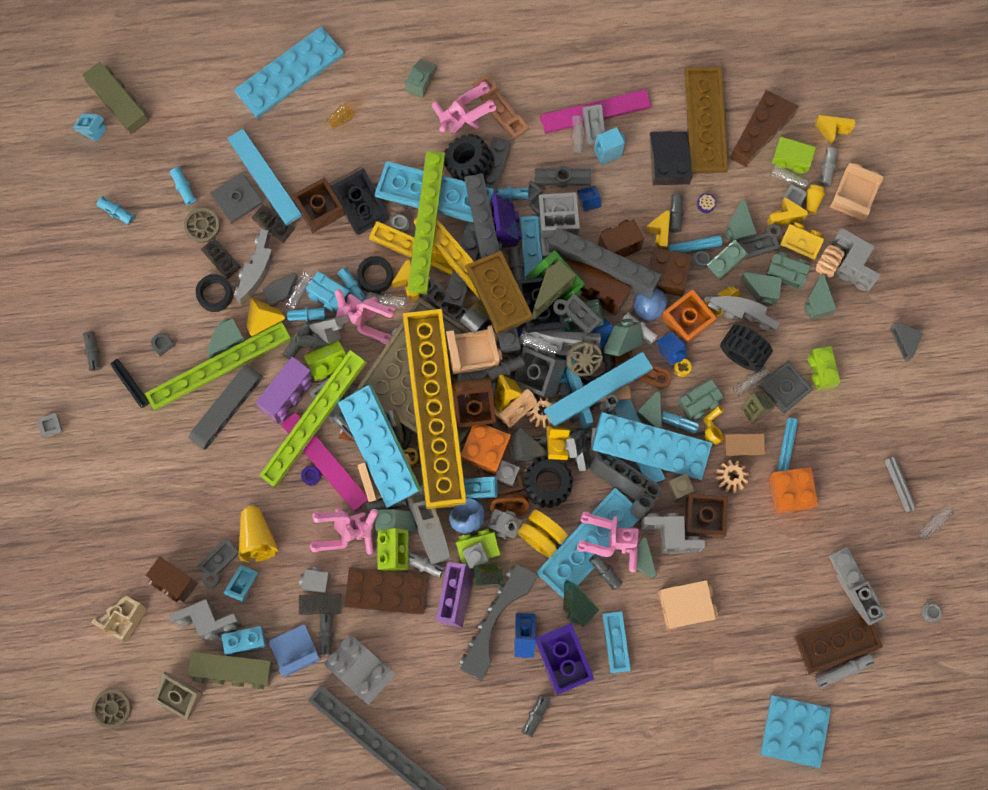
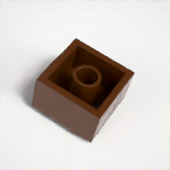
M325 177L292 195L296 207L312 233L345 216L341 203Z
M627 219L620 222L613 229L611 227L604 229L601 232L602 234H600L598 246L625 258L641 250L644 236L635 219L630 221Z
M654 247L649 269L661 274L657 288L665 294L682 297L686 287L691 255Z
M490 378L451 382L457 428L496 423Z
M689 493L686 497L685 536L723 539L727 532L728 496Z
M161 556L158 557L145 575L150 579L148 581L149 584L160 591L165 589L164 594L175 602L179 600L185 602L198 584Z

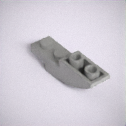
M261 229L260 234L256 235L255 246L257 247L256 251L252 252L250 263L252 264L245 263L244 268L240 269V284L236 286L234 293L238 304H244L256 292L270 268L273 253L271 249H267L270 240L268 230Z
M709 296L703 300L709 303V308L725 312L724 316L731 320H734V318L742 319L743 317L750 322L756 321L759 323L758 326L766 331H769V329L777 330L780 324L765 315L768 307L749 299L733 296Z
M523 325L521 344L540 351L567 356L570 349L579 342L589 341L596 344L599 348L601 336L599 333L587 335L581 332H563L562 329L527 333ZM585 346L580 347V348H578L577 350L582 351V349H583ZM593 347V353H597L596 349Z
M422 485L420 486L421 491L406 498L432 565L450 559V555L435 508L426 509L424 486Z
M848 547L828 556L837 572L836 577L865 622L870 626L886 618L887 616L870 583L865 581Z

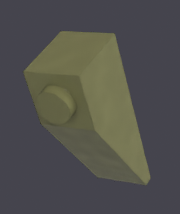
M560 260L554 265H549L545 270L546 274L532 315L534 319L574 284L576 274Z
M764 392L751 394L741 407L751 424L774 409L771 398L768 395L766 396Z

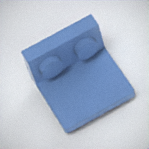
M301 625L269 641L280 667V673L284 678L321 661L305 625Z

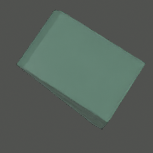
M656 392L638 410L637 416L645 424L662 429L660 392Z
M642 538L637 546V571L652 579L657 575L647 538Z

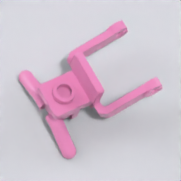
M482 82L479 86L459 96L445 112L438 102L432 103V107L441 123L439 127L440 132H446L449 126L450 132L455 134L457 130L463 127L465 122L478 129L480 126L477 119L488 112L496 110L493 100H488L471 111L465 107V104L490 91L487 82Z
M337 289L335 296L339 309H337L336 317L348 314L349 320L357 326V330L361 334L379 340L383 344H388L392 338L390 334L365 325V322L373 318L376 312L391 318L395 314L396 309L377 303L378 298L375 296L362 302L350 294L347 296L346 303L342 290Z
M340 508L335 509V512H314L312 515L314 522L334 521V529L341 535L342 539L321 542L313 541L310 543L311 551L344 549L347 547L348 541L355 538L357 540L364 538L366 553L372 555L374 547L371 529L373 528L378 511L372 509L367 519L364 512L349 517L348 513Z
M583 512L580 519L581 522L610 529L608 547L581 540L577 545V550L605 557L612 556L615 549L622 550L624 554L626 552L630 553L629 570L632 573L636 572L640 530L638 528H618V517H613V520L591 515L589 512Z

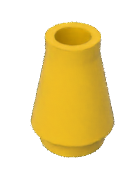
M810 185V188L807 189L806 211L808 213L816 214L825 196V189L823 187Z

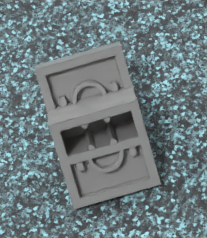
M576 192L539 195V228L542 258H546L551 254L548 252L549 242L557 227L578 236L580 226Z
M841 228L830 244L841 248L846 255L836 274L842 280L855 284L859 290L868 292L880 277V274L864 265L875 246Z
M657 513L647 514V517H644L640 523L641 531L660 530L661 554L700 553L705 548V540H700L699 537H688V540H685L684 516H679L678 513H669L667 517H659Z
M207 599L168 615L171 623L176 626L181 625V628L194 623L198 636L209 642L220 637L219 634L223 632L230 633L238 630V626L242 625L240 618L234 613L218 620L212 603Z
M351 634L342 641L338 649L324 663L330 671L368 705L395 676L392 670Z

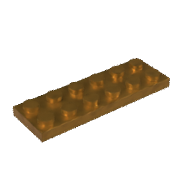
M685 68L687 130L692 174L727 173L722 68Z

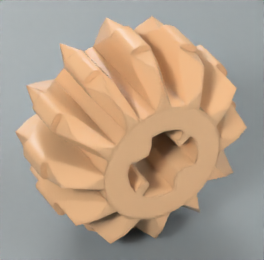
M827 246L819 259L816 271L829 278L834 276L842 263L845 252L837 246Z
M539 396L538 403L526 413V416L531 417L529 419L530 423L536 421V428L539 427L540 423H542L543 428H546V422L552 425L546 414H539V409L543 411V409L556 403L555 401L549 403L550 397H546L545 401H543L542 396Z
M731 460L727 462V465L722 463L720 465L721 469L716 471L720 476H717L715 480L722 481L718 487L726 486V493L730 488L733 493L737 492V488L742 491L744 489L742 484L746 485L748 483V480L745 478L749 476V473L742 472L746 467L742 466L739 468V461H736L734 465ZM731 473H733L735 475L734 477H736L733 481L730 480V476H728Z

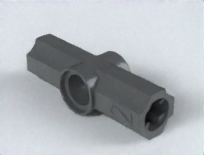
M567 166L535 168V184L556 185L559 188L591 186V169L568 168ZM563 174L567 176V179L563 180L558 176Z

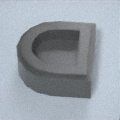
M163 333L156 334L151 341L153 349L160 357L175 346L173 341Z

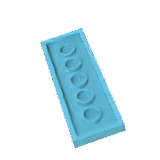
M321 26L236 87L234 91L258 119L343 57L344 52Z
M386 161L375 191V197L419 208L423 170ZM442 176L438 207L439 214L473 222L465 181ZM486 187L490 204L494 189Z
M368 385L338 402L386 507H391L421 491L373 386Z
M601 412L591 450L681 475L687 474L689 477L702 480L712 443Z
M616 488L591 513V515L613 520V517H618V528H632L639 520L631 514L630 509L633 503ZM582 523L536 574L565 600L595 568L589 562L590 557L594 553L577 550L579 541L584 540L608 547L610 529Z

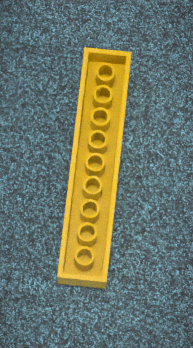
M442 309L403 313L426 509L465 505L466 496Z

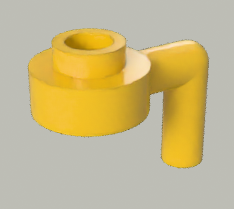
M720 405L704 417L707 427L705 438L708 442L715 445L724 440L723 433L712 421L724 411Z

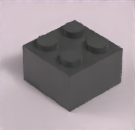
M524 347L521 357L525 366L516 370L513 380L520 387L538 395L555 397L566 360L548 352Z

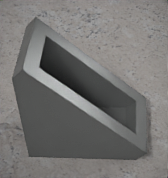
M897 322L890 330L906 363L914 357L923 333Z
M521 428L511 434L510 439L514 462H533L536 459L538 461L541 457L548 456V452Z

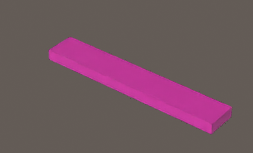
M645 89L540 115L544 133L548 134L584 125L582 107L601 104L604 120L649 109L651 104L647 91Z
M295 412L281 423V426L288 434H290L300 420L299 415ZM314 435L303 452L350 508L356 512L368 501L367 496L316 435Z

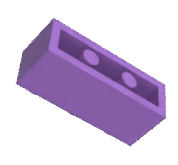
M447 562L436 621L443 625L463 628L474 571L466 564Z

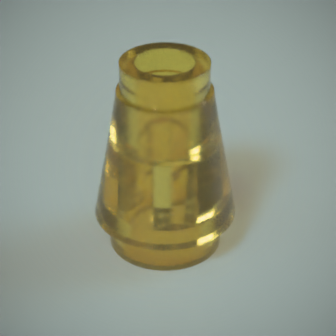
M345 103L333 112L327 119V122L334 129L351 120V117L355 114Z

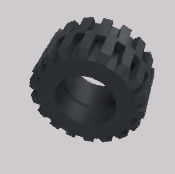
M468 134V136L462 135L461 138L458 139L457 137L454 139L455 141L451 142L449 148L445 150L444 166L454 179L465 181V176L483 173L485 180L487 174H491L492 171L490 169L494 168L493 162L495 161L493 153L485 141L478 135L473 136V134Z
M737 324L731 327L720 343L722 351L733 362L745 369L756 372L761 370L773 352L770 344L761 335L748 327Z
M541 457L540 460L537 461L536 459L533 461V464L529 465L524 478V490L529 500L532 499L535 505L539 504L543 508L544 506L552 508L555 505L557 507L562 502H565L573 487L571 469L567 468L565 462L562 463L557 459ZM545 472L555 474L560 481L559 488L554 492L542 491L537 485L538 476Z

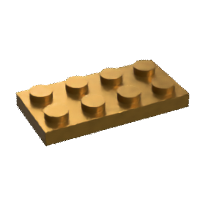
M501 251L465 265L497 334L533 320V315Z

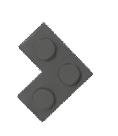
M584 428L576 429L567 438L565 447L566 451L569 452L570 458H574L575 465H578V470L585 471L590 467L591 463Z

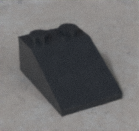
M687 131L650 132L652 185H689L692 179V165Z
M358 167L329 183L344 209L345 217L357 236L374 227L377 221L381 223L390 218L380 198L375 197V189L364 168Z
M544 278L519 280L516 282L532 314ZM555 302L536 319L533 318V320L524 323L527 333L565 328L563 315H558L553 310ZM561 304L557 306L559 310H562Z

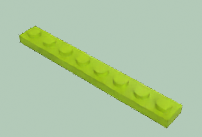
M426 151L408 283V292L427 294L445 161V153Z
M280 322L146 392L145 395L153 410L156 411L290 341L291 338L283 323Z
M351 350L347 353L259 475L273 487L279 485L367 363L364 359Z

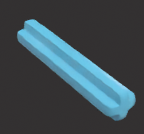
M718 235L668 245L667 250L688 253L722 246L723 241L722 237Z
M795 418L787 419L777 468L778 472L789 470L798 420Z

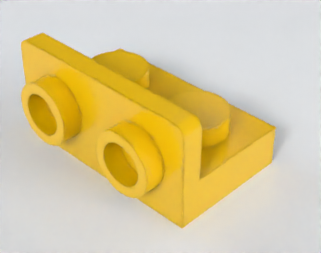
M794 222V224L789 223L780 245L815 260L824 241V237L821 236L822 233L814 229L811 232L805 230V226L798 222Z

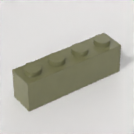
M99 62L82 74L88 85L130 135L148 123L145 116L148 114L142 105L137 106L135 103L136 99L131 92L126 93L124 90L125 86L119 78L115 80L112 76L114 73L108 65L104 67Z
M191 652L187 676L193 677L192 681L204 682L205 679H210L213 684L224 685V681L232 682V686L244 687V684H252L254 689H264V686L270 685L273 662Z

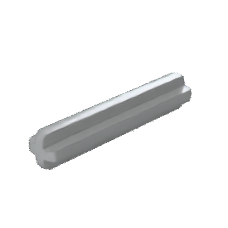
M896 457L886 459V466L905 511L915 510L916 505Z

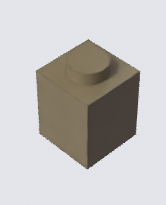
M687 474L672 479L667 483V488L674 502L686 498L689 493L693 494L695 492Z

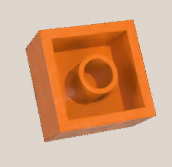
M693 289L663 311L661 319L679 339L682 338L686 345L710 328L717 319Z
M484 424L472 426L460 455L461 461L496 475L510 442L511 435Z
M811 467L773 472L769 476L776 514L810 510L818 506Z

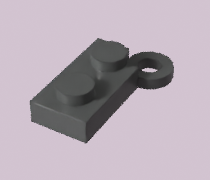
M770 224L766 229V233L739 240L738 243L749 253V256L745 259L779 250L777 238L781 234L780 226ZM774 228L776 229L777 233L772 234L770 230Z
M575 294L567 301L559 299L553 305V310L556 314L564 315L566 313L587 335L602 322ZM559 304H562L565 308L563 310H559L557 306Z
M226 538L197 566L205 574L203 583L208 588H214L218 585L219 577L217 575L239 554V551ZM211 576L214 577V582L209 584L207 579Z

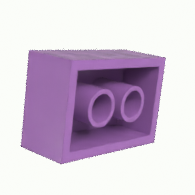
M291 357L256 401L260 411L277 424L280 421H285L290 414L289 410L292 406H297L302 399L301 395L304 391H309L313 386L314 378L311 371Z

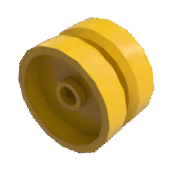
M534 510L528 517L530 524L523 523L517 533L532 548L551 558L557 551L554 543L562 544L568 535L549 517L538 510Z

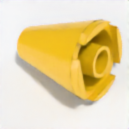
M253 505L245 507L241 512L239 559L243 562H249V559H255V562H260L274 557L275 551L278 552V546L260 508Z

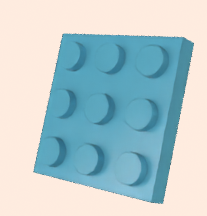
M771 695L760 755L821 768L831 708Z

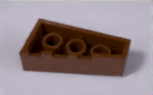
M766 90L736 144L730 159L747 167L785 124L793 118L799 106Z
M563 259L585 283L580 289L582 291L580 295L590 301L599 299L602 308L616 317L628 299L631 287L585 263Z

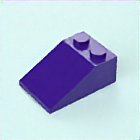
M492 194L491 213L497 241L502 243V248L516 247L519 240H522L521 229H517L516 222H519V213L515 211L512 203L497 194Z
M572 623L534 638L554 693L559 695L594 680Z

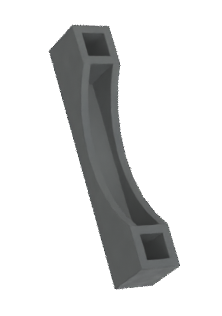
M557 227L549 242V253L555 250L562 259L596 267L631 287L634 292L649 299H652L659 285L661 274Z
M516 564L515 568L510 567L506 575L509 578L506 585L501 584L497 591L499 598L496 603L492 601L487 610L490 613L487 620L482 619L478 630H480L477 638L473 636L468 645L471 648L468 655L463 654L459 665H461L460 671L480 682L482 681L491 663L489 639L495 621L509 604L518 598L528 595L538 576L537 574Z

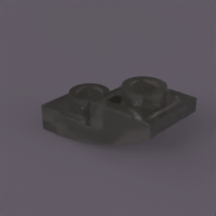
M264 204L252 217L253 221L264 230H268L272 236L282 243L295 230L291 224L286 226L278 214Z
M216 238L200 249L226 279L230 278L241 268L240 264Z
M341 594L299 595V615L342 614Z

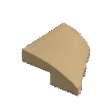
M125 596L117 605L106 610L107 614L98 620L96 618L93 619L91 623L126 643L144 616L147 608Z

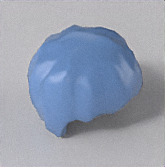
M658 288L652 299L637 293L633 300V308L636 315L648 322L658 319L668 307L667 296Z
M466 498V504L456 506L449 515V522L452 528L463 534L477 531L484 523L485 515L482 504L473 498Z

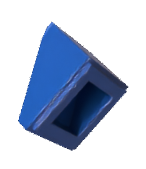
M596 186L577 190L585 212L601 207V198Z

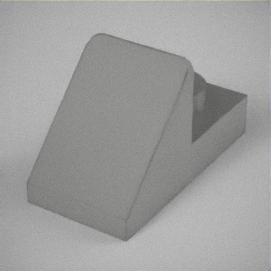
M348 314L318 321L310 324L309 327L326 343L330 344L341 339L339 329L344 328L343 324L350 322Z

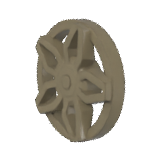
M207 208L192 210L184 221V230L187 236L198 243L212 240L217 236L220 228L217 215ZM200 212L209 213V215L203 217V215ZM193 216L194 222L188 223L189 219ZM215 220H216V228H214V227L211 225V224H213V222H214ZM189 231L195 232V237L192 236L189 233Z
M579 342L568 352L567 366L577 376H590L600 366L602 353L598 346L592 342ZM585 346L582 349V351L577 350L578 348ZM593 347L596 349L597 353H593ZM573 357L576 361L571 366V358Z
M106 690L100 693L92 705L94 719L98 724L107 728H115L122 725L128 719L131 711L128 697L118 690ZM113 693L119 694L122 698H118L115 701ZM108 694H110L112 700L108 701ZM105 695V698H104L105 704H104V703H99V704H97L98 701ZM125 700V702L121 706H119L118 703L120 701ZM125 705L127 706L126 714H124V712L120 710L121 708H124ZM103 706V710L96 709V707ZM96 712L104 713L102 721L98 718ZM121 713L123 719L119 718L117 714ZM107 716L110 717V719L108 720V722L105 724V722H106V717H107ZM113 717L116 720L120 721L116 724L109 725L113 721Z

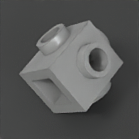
M495 509L487 527L495 530V535L505 540L507 536L514 539L518 534L517 531L521 527L522 521L516 518L517 514L506 510L504 513Z

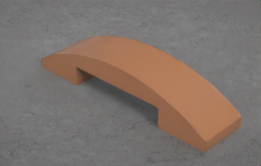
M488 74L472 83V86L475 88L480 83L487 82L490 91L479 97L483 103L493 100L496 110L490 113L513 139L529 130L528 125L519 114L516 115L499 93L498 87Z

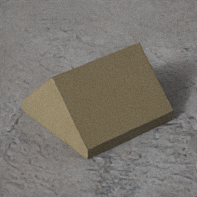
M164 672L153 701L183 719L188 720L204 693L174 675Z

